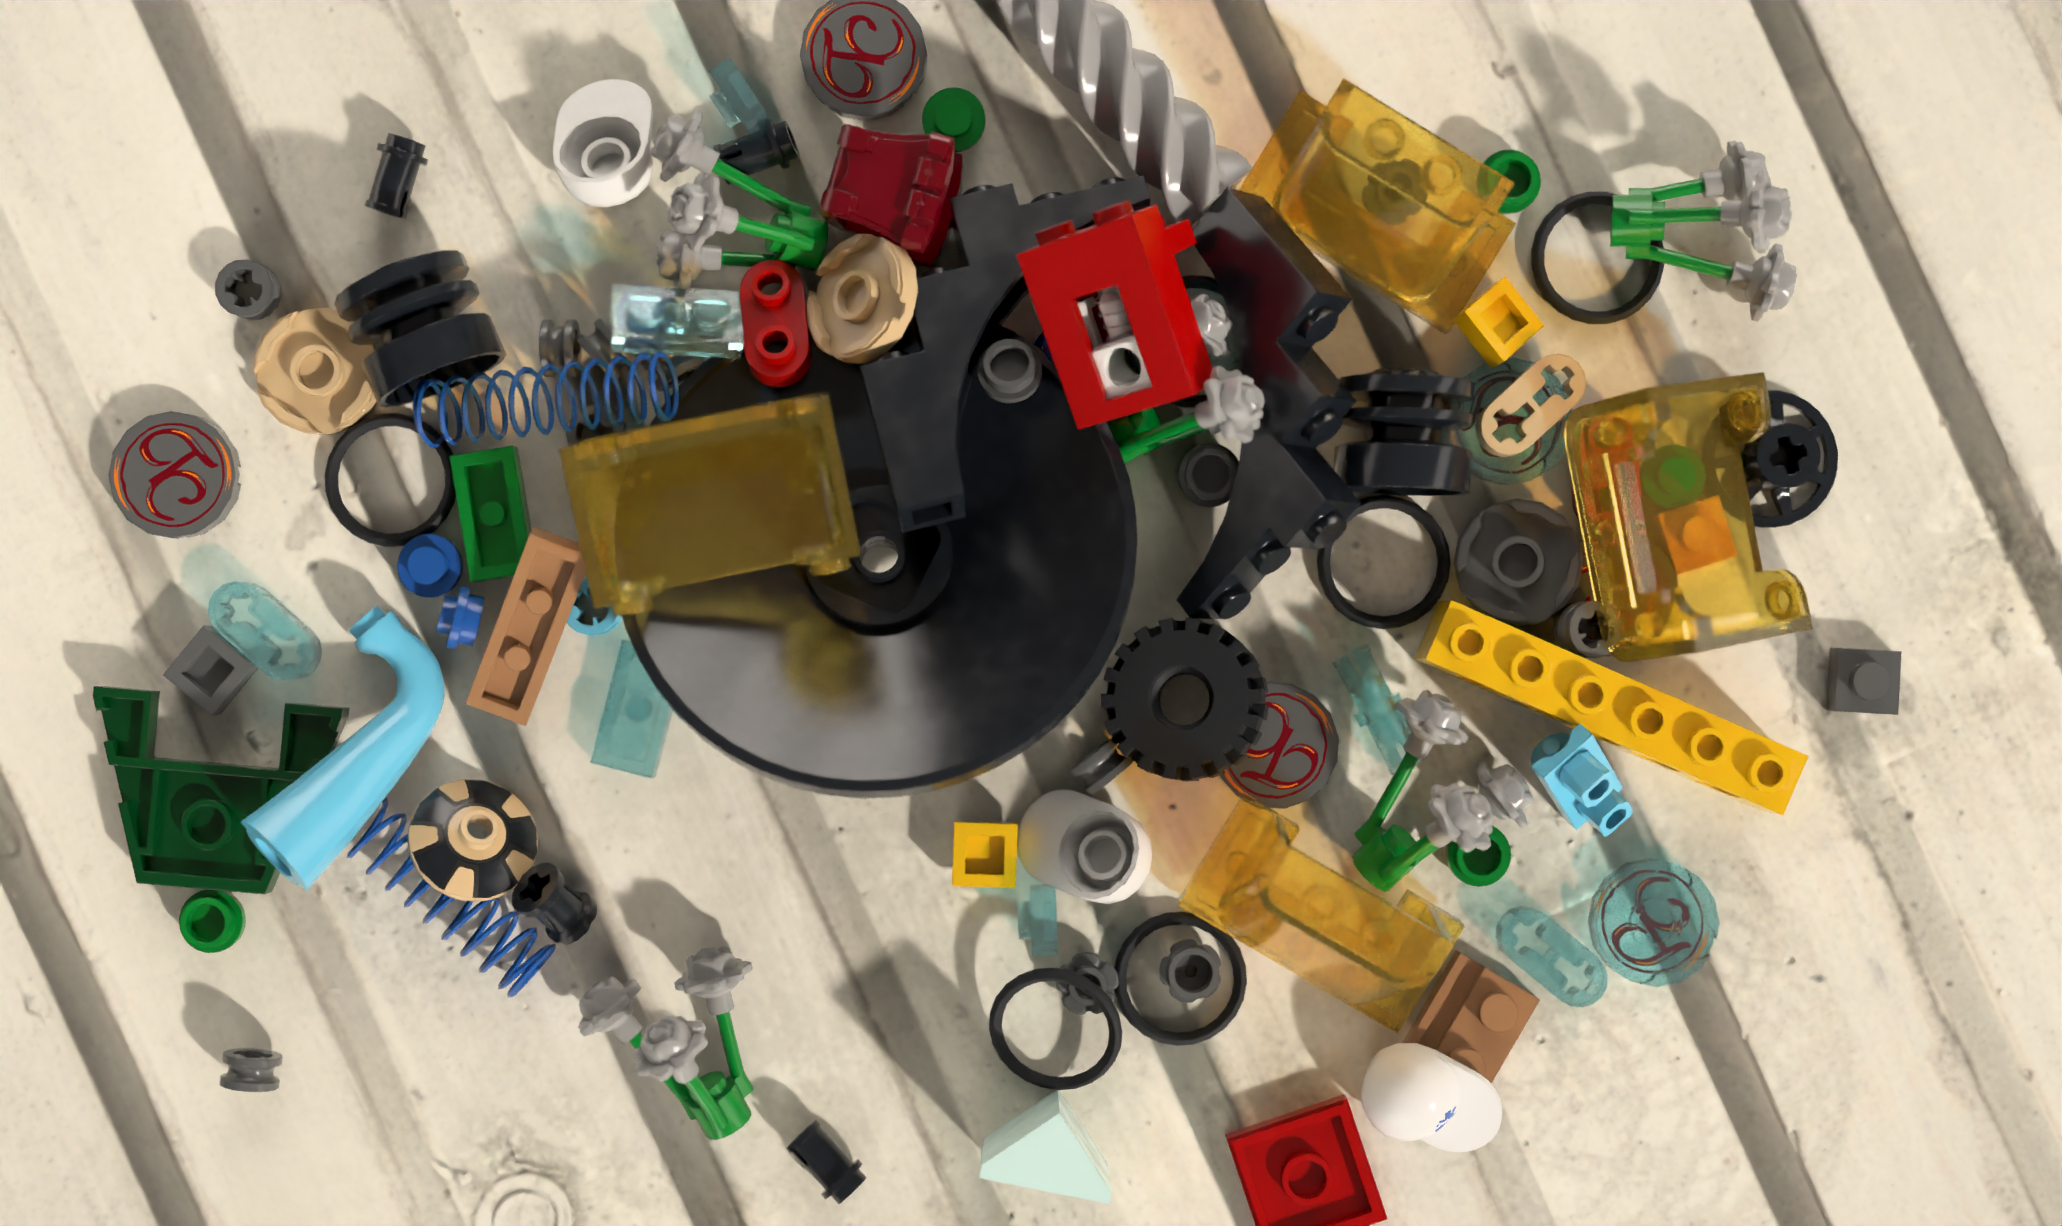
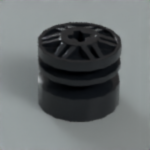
M442 250L393 262L349 285L336 296L334 304L340 318L348 322L355 321L350 325L347 332L352 343L356 345L384 343L367 356L361 365L378 405L391 407L412 403L415 389L423 379L439 378L446 383L453 375H460L469 380L477 372L486 373L501 363L507 355L489 315L486 313L457 315L472 304L480 293L476 283L471 280H462L467 276L469 266L464 255L458 250ZM455 381L449 387L453 389L464 383ZM436 384L439 387V389L442 390L443 387ZM431 386L426 388L423 399L436 395Z
M1416 368L1376 369L1367 374L1339 378L1340 382L1357 401L1366 402V407L1350 408L1342 418L1343 425L1365 430L1364 441L1344 443L1336 446L1334 450V470L1353 493L1404 496H1454L1470 493L1472 451L1442 442L1443 432L1460 430L1473 425V415L1461 411L1445 410L1444 404L1463 403L1473 400L1474 382L1445 376L1433 370Z

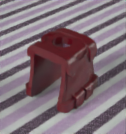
M844 124L841 127L837 140L838 150L827 189L822 194L818 209L819 214L827 223L840 230L884 237L905 249L912 262L934 267L945 244L948 243L952 230L950 198L961 196L963 189V155L955 153L954 138L935 132L914 135L882 133Z

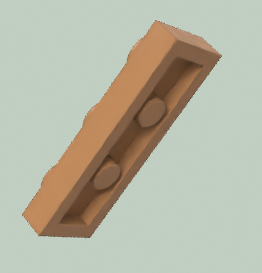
M533 526L465 702L466 705L524 726L527 725L595 549Z

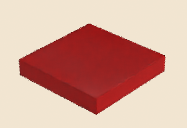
M1345 1094L1225 1134L1255 1226H1369L1388 1219Z

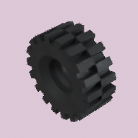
M1186 617L1185 621H1176L1173 618L1159 620V626L1149 629L1144 626L1133 633L1136 639L1128 646L1122 643L1115 655L1119 658L1113 669L1107 666L1103 680L1108 682L1107 694H1101V708L1107 710L1109 720L1104 721L1109 735L1115 736L1119 745L1117 748L1125 757L1138 764L1137 767L1146 772L1163 778L1181 781H1199L1202 778H1214L1224 774V770L1230 766L1239 765L1247 757L1245 753L1251 745H1257L1262 735L1259 730L1263 719L1267 720L1269 706L1265 704V693H1268L1266 679L1262 677L1259 670L1260 665L1254 655L1228 631L1215 624L1205 623L1200 619ZM1179 675H1193L1199 678L1205 684L1209 693V706L1206 713L1197 722L1189 725H1178L1171 722L1164 715L1160 705V695L1163 687L1169 680Z

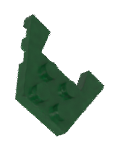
M94 686L93 700L96 711L101 710L108 741L104 742L109 765H114L122 802L118 803L136 883L253 894L272 892L280 872L253 844L241 821L287 788L335 749L349 717V707L285 703L279 768L157 758L154 756L160 691Z

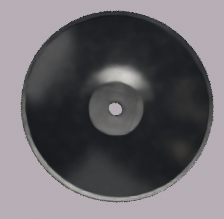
M912 318L901 339L887 353L893 351H906L909 354L920 352ZM1003 326L994 334L989 346L1003 339H1016L1028 344L1037 352L1042 363L1041 383L1035 393L1029 398L1016 403H1003L992 399L983 391L979 384L976 369L960 423L959 467L966 517L902 533L864 389L861 366L871 364L873 361L866 364H858L838 360L818 348L810 333L812 361L808 372L802 379L792 385L772 387L763 384L752 374L745 355L744 338L741 336L702 363L678 386L679 405L676 415L670 422H662L658 419L657 415L654 417L642 436L628 466L618 498L615 516L612 564L616 596L623 623L639 661L663 699L676 715L704 742L731 761L754 773L796 789L828 796L862 799L902 797L932 792L959 784L1001 766L1029 749L1049 733L1080 702L1102 671L1116 645L1127 616L1136 568V508L1130 478L1121 451L1107 423L1103 422L1078 430L1054 360L1050 357L1051 361H1049L1043 350ZM774 341L768 345L766 351L779 353L787 347V343L784 341ZM673 394L670 396V398H671V409H672V405H673ZM665 404L661 407L663 413L665 412ZM879 545L889 546L898 554L897 561L892 568L885 572L877 573L869 571L862 565L863 556L869 549Z

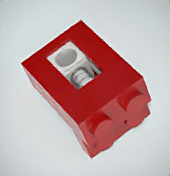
M1130 200L1106 207L1092 213L1096 225L1079 231L1075 230L1072 220L1051 226L1035 233L1039 245L1016 254L1078 430L1193 396L1204 389V382L1211 379L1213 367L1174 254L1197 242L1189 218L1166 226L1163 214L1160 215L1157 204L1137 211L1133 210ZM1114 288L1101 296L1098 295L1097 291ZM1125 348L1134 352L1141 364L1140 375L1131 371L1124 360Z

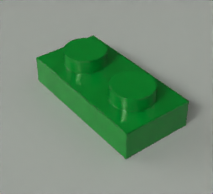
M512 445L450 456L470 582L477 583L513 577L532 530L518 447Z

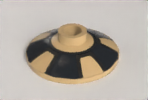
M463 779L446 783L434 789L419 803L408 828V849L415 868L430 886L444 895L458 900L479 902L501 897L511 892L517 886L522 875L532 868L538 849V835L530 812L513 793L488 781ZM474 823L483 826L488 831L489 837L485 839L474 838L468 832L467 825Z

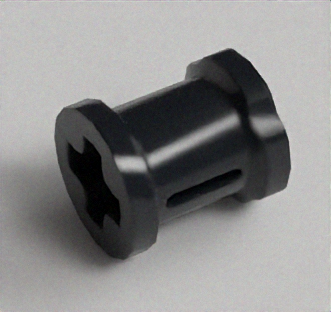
M540 863L530 868L522 875L512 893L511 903L514 909L525 917H535L545 925L548 937L556 943L569 945L578 941L588 932L591 923L597 915V904L594 898L587 893L574 891L564 882L561 870L550 863Z

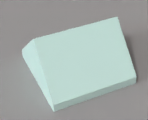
M1054 1090L983 1139L979 1178L1106 1204L1110 1203L1112 1189L1108 1163L1060 1090Z

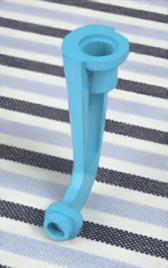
M378 605L349 629V632L357 639L354 645L360 652L369 655H379L393 668L397 678V691L394 700L296 781L241 821L242 825L246 828L250 840L265 858L290 882L300 885L305 891L310 888L355 837L389 794L431 735L443 707L445 696L444 680L435 655L425 643L402 625L392 610L386 614Z

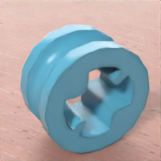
M598 578L583 579L567 624L576 632L582 634H605L614 629L622 618L615 586L608 581ZM593 588H596L604 593L601 604L608 608L609 611L603 621L600 617H593V625H590L582 620L585 610L577 605L583 593L585 596H593Z

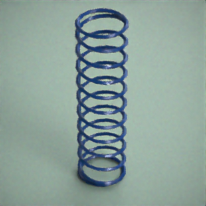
M657 351L653 357L648 353H641L634 359L633 363L625 356H616L609 366L603 360L594 358L585 368L578 362L570 361L562 370L555 365L546 364L538 373L531 367H523L516 372L515 376L508 370L500 369L492 378L485 373L477 372L469 380L460 375H453L446 383L439 378L423 379L418 383L413 395V418L421 439L433 448L441 445L444 439L450 445L456 446L461 439L463 426L467 436L474 443H479L485 432V416L490 433L496 440H502L508 429V412L502 392L495 381L501 376H508L512 379L508 394L510 421L516 434L521 438H525L530 431L531 410L524 387L518 379L524 373H529L536 377L532 389L533 417L539 431L543 435H548L554 424V408L550 392L542 375L550 370L559 374L555 394L557 416L563 429L571 433L577 423V405L573 389L565 374L570 368H578L582 371L579 386L581 414L587 427L595 430L600 422V401L589 370L594 365H601L606 370L603 382L604 409L609 422L614 427H619L623 421L624 404L619 382L612 369L618 362H624L630 368L627 379L629 410L634 421L642 425L647 417V397L643 381L636 367L638 362L646 359L651 361L648 380L655 413L662 422H670L676 415L679 405L678 380L672 361L662 351ZM659 357L665 360L670 372L673 389L672 409L668 382L661 366L657 362ZM655 369L658 372L664 392V413L657 398ZM634 377L636 379L641 398L640 418L637 415L634 404ZM610 378L617 397V421L613 418L610 407ZM477 379H485L489 382L485 395V414L479 394L472 385ZM586 380L588 381L594 401L595 416L593 424L589 420L586 409ZM455 381L463 382L466 385L462 396L461 411L456 396L449 387ZM563 382L571 405L570 426L566 424L562 409ZM436 384L442 386V390H440ZM539 384L545 395L548 408L547 429H544L539 416ZM429 386L434 389L439 399L438 418L441 435L436 442L430 441L427 438L421 421L423 394ZM516 386L521 395L525 410V427L523 432L519 429L515 416L514 394ZM492 389L495 390L502 412L501 434L496 432L492 422ZM469 390L474 397L479 414L480 428L477 437L472 434L468 420L467 404ZM446 392L453 404L457 420L455 439H451L447 431Z
M387 797L382 801L381 809L368 830L347 853V858H352L377 833L401 818L396 832L386 847L366 869V875L372 874L383 861L408 841V834L399 839L407 822L405 813L394 814L381 822L388 807ZM410 855L385 886V891H390L415 867ZM424 879L421 880L404 902V908L409 907L431 887ZM442 893L437 902L422 919L423 924L429 923L455 898ZM500 897L481 901L470 911L468 910L473 902L466 901L455 919L442 934V940H447L492 901L494 903L478 929L461 950L460 957L467 956L494 930L512 918L505 933L480 966L479 973L486 972L516 944L531 934L525 947L498 984V990L504 989L521 974L507 993L508 998L515 996L550 958L556 949V944L544 946L519 966L538 935L537 927L526 929L503 947L519 920L518 912H508L485 930L499 907Z

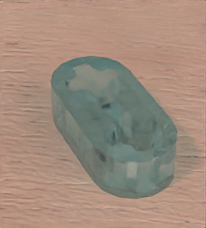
M234 581L223 584L215 590L210 598L208 615L211 624L217 632L265 674L277 680L288 681L305 678L316 670L322 655L319 638L312 629L265 588L256 583ZM251 597L253 601L249 605L248 611L262 625L257 628L248 621L233 623L230 619L234 616L235 609L229 604L232 598L247 599ZM272 633L283 641H293L298 638L301 643L297 647L296 653L302 659L299 665L296 663L279 664L278 660L283 652L269 639Z
M1526 906L1512 908L1501 916L1496 926L1495 935L1499 949L1508 959L1554 997L1572 1007L1589 1006L1602 997L1607 988L1608 981L1605 965L1593 952L1553 919L1533 907ZM1535 921L1540 924L1536 928L1535 935L1549 947L1543 956L1525 945L1518 952L1514 949L1519 939L1512 931L1519 922L1528 927L1533 925ZM1560 957L1575 967L1582 966L1586 961L1588 966L1583 974L1590 980L1586 988L1581 990L1576 986H1572L1565 992L1563 988L1566 986L1568 979L1553 966Z

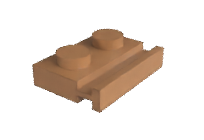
M1456 950L1402 1043H1418L1435 1049L1476 1071L1492 1083L1540 999Z

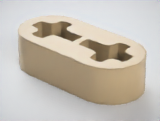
M1558 353L1547 355L1530 365L1484 407L1479 414L1475 430L1482 448L1492 455L1507 457L1519 454L1535 443L1571 410L1584 395L1586 379L1585 372L1580 364L1570 356ZM1543 369L1549 374L1556 373L1559 370L1566 374L1568 379L1562 385L1563 390L1567 394L1565 399L1555 394L1538 405L1532 398L1546 383L1544 377L1540 374ZM1522 406L1529 415L1515 428L1520 436L1518 442L1516 443L1510 437L1500 442L1496 440L1492 434L1498 427L1497 421L1493 418L1495 413L1498 412L1499 415L1506 417L1515 413Z

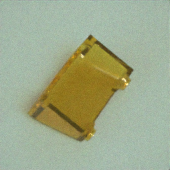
M1764 372L1644 388L1580 406L1569 415L1564 429L1565 448L1594 600L1599 602L1600 611L1596 612L1600 633L1609 653L1619 661L1632 662L1692 654L1813 629L1807 595L1803 584L1797 576L1787 569L1763 571L1739 445L1759 439L1768 428L1771 407Z
M829 391L571 442L559 449L594 609L612 606L614 616L633 614L653 608L651 596L660 594L667 588L795 563L797 566L809 565L812 576L825 575L849 569L851 567L849 557L861 555Z

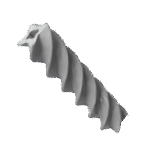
M997 0L1002 14L1009 25L1019 35L1038 45L1043 62L1051 75L1062 85L1079 93L1084 110L1092 123L1104 134L1121 142L1125 158L1132 170L1139 177L1144 176L1146 183L1162 190L1167 209L1176 222L1189 218L1192 226L1208 212L1227 187L1235 189L1253 169L1247 159L1237 151L1216 145L1212 121L1202 107L1190 100L1174 96L1172 77L1164 61L1153 53L1132 48L1129 23L1123 13L1113 5L1096 0Z

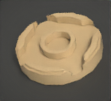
M856 234L840 242L822 260L816 272V275L822 277L818 284L817 292L809 291L806 304L808 329L816 346L825 353L846 363L866 364L887 353L901 339L913 317L918 294L916 268L905 249L884 237H876L871 234Z
M330 308L306 309L281 317L263 334L254 355L253 373L256 374V383L259 388L257 393L262 405L280 423L307 434H336L360 422L374 409L377 401L361 365L363 360L379 347L377 344L356 345L350 341L347 332L350 325L355 321L348 322L341 319L339 313Z

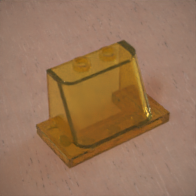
M1344 78L1327 106L1301 90L1299 91L1252 167L1253 169L1239 188L1240 191L1263 196L1312 253L1444 334L1451 331L1455 324L1452 319L1465 308L1516 225L1515 222L1497 212L1515 183Z
M1243 793L1178 898V905L1398 1034L1430 981L1452 950L1456 940L1465 928L1464 924L1460 919L1406 889L1398 904L1394 906L1291 845L1300 831L1298 824Z

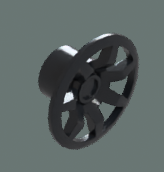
M1763 390L1747 393L1731 401L1718 412L1704 434L1700 461L1704 469V483L1711 497L1718 496L1722 510L1730 517L1742 523L1756 527L1775 528L1791 525L1806 518L1826 499L1834 484L1838 469V450L1829 423L1813 405L1791 393L1780 390ZM1770 402L1765 419V428L1756 430L1736 415L1739 410L1751 404ZM1783 405H1787L1802 413L1813 427L1806 429L1798 424L1784 423ZM1726 423L1733 434L1745 444L1743 453L1714 458L1716 438ZM1818 436L1824 451V468L1822 473L1817 470L1821 455L1820 447L1816 440ZM1715 469H1745L1748 478L1739 488L1734 501H1731L1720 488ZM1807 481L1818 484L1807 502L1792 510L1790 488L1800 486ZM1762 488L1771 490V497L1780 515L1760 516L1750 513L1743 508Z

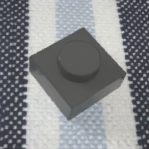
M203 626L163 676L213 716L222 714L259 669L260 665L213 626Z
M1830 648L1827 711L1898 715L1902 651Z

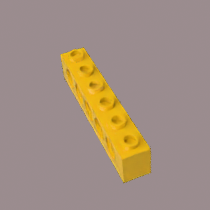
M1453 600L1438 601L1413 658L1573 729L1578 724H1581L1593 734L1594 738L1761 811L1784 815L1809 757Z

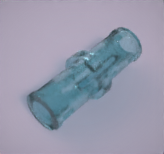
M1366 644L1352 651L1363 672L1362 676H1358L1346 654L1334 660L1332 665L1337 669L1359 710L1354 715L1360 727L1367 725L1388 766V772L1390 775H1394L1402 761L1396 749V744L1400 743L1403 747L1411 731L1407 727L1403 714L1395 707L1396 702L1402 700L1398 692L1391 693L1370 652V646ZM1419 759L1416 764L1420 763L1424 759Z

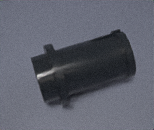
M772 119L765 121V128L722 145L717 144L713 146V150L720 153L718 159L748 176L776 165H780L782 169H787L790 167L789 161L799 157V151L788 123L783 121L775 124ZM725 179L728 185L733 184Z
M388 133L385 144L378 143L377 150L382 152V156L365 207L406 219V210L420 165L427 166L428 159L423 157L426 145Z
M816 1120L786 1148L789 1153L792 1152L824 1187L825 1190L821 1195L825 1199L831 1196L838 1204L850 1196L867 1178L859 1169L862 1165L859 1159L852 1162L822 1130Z

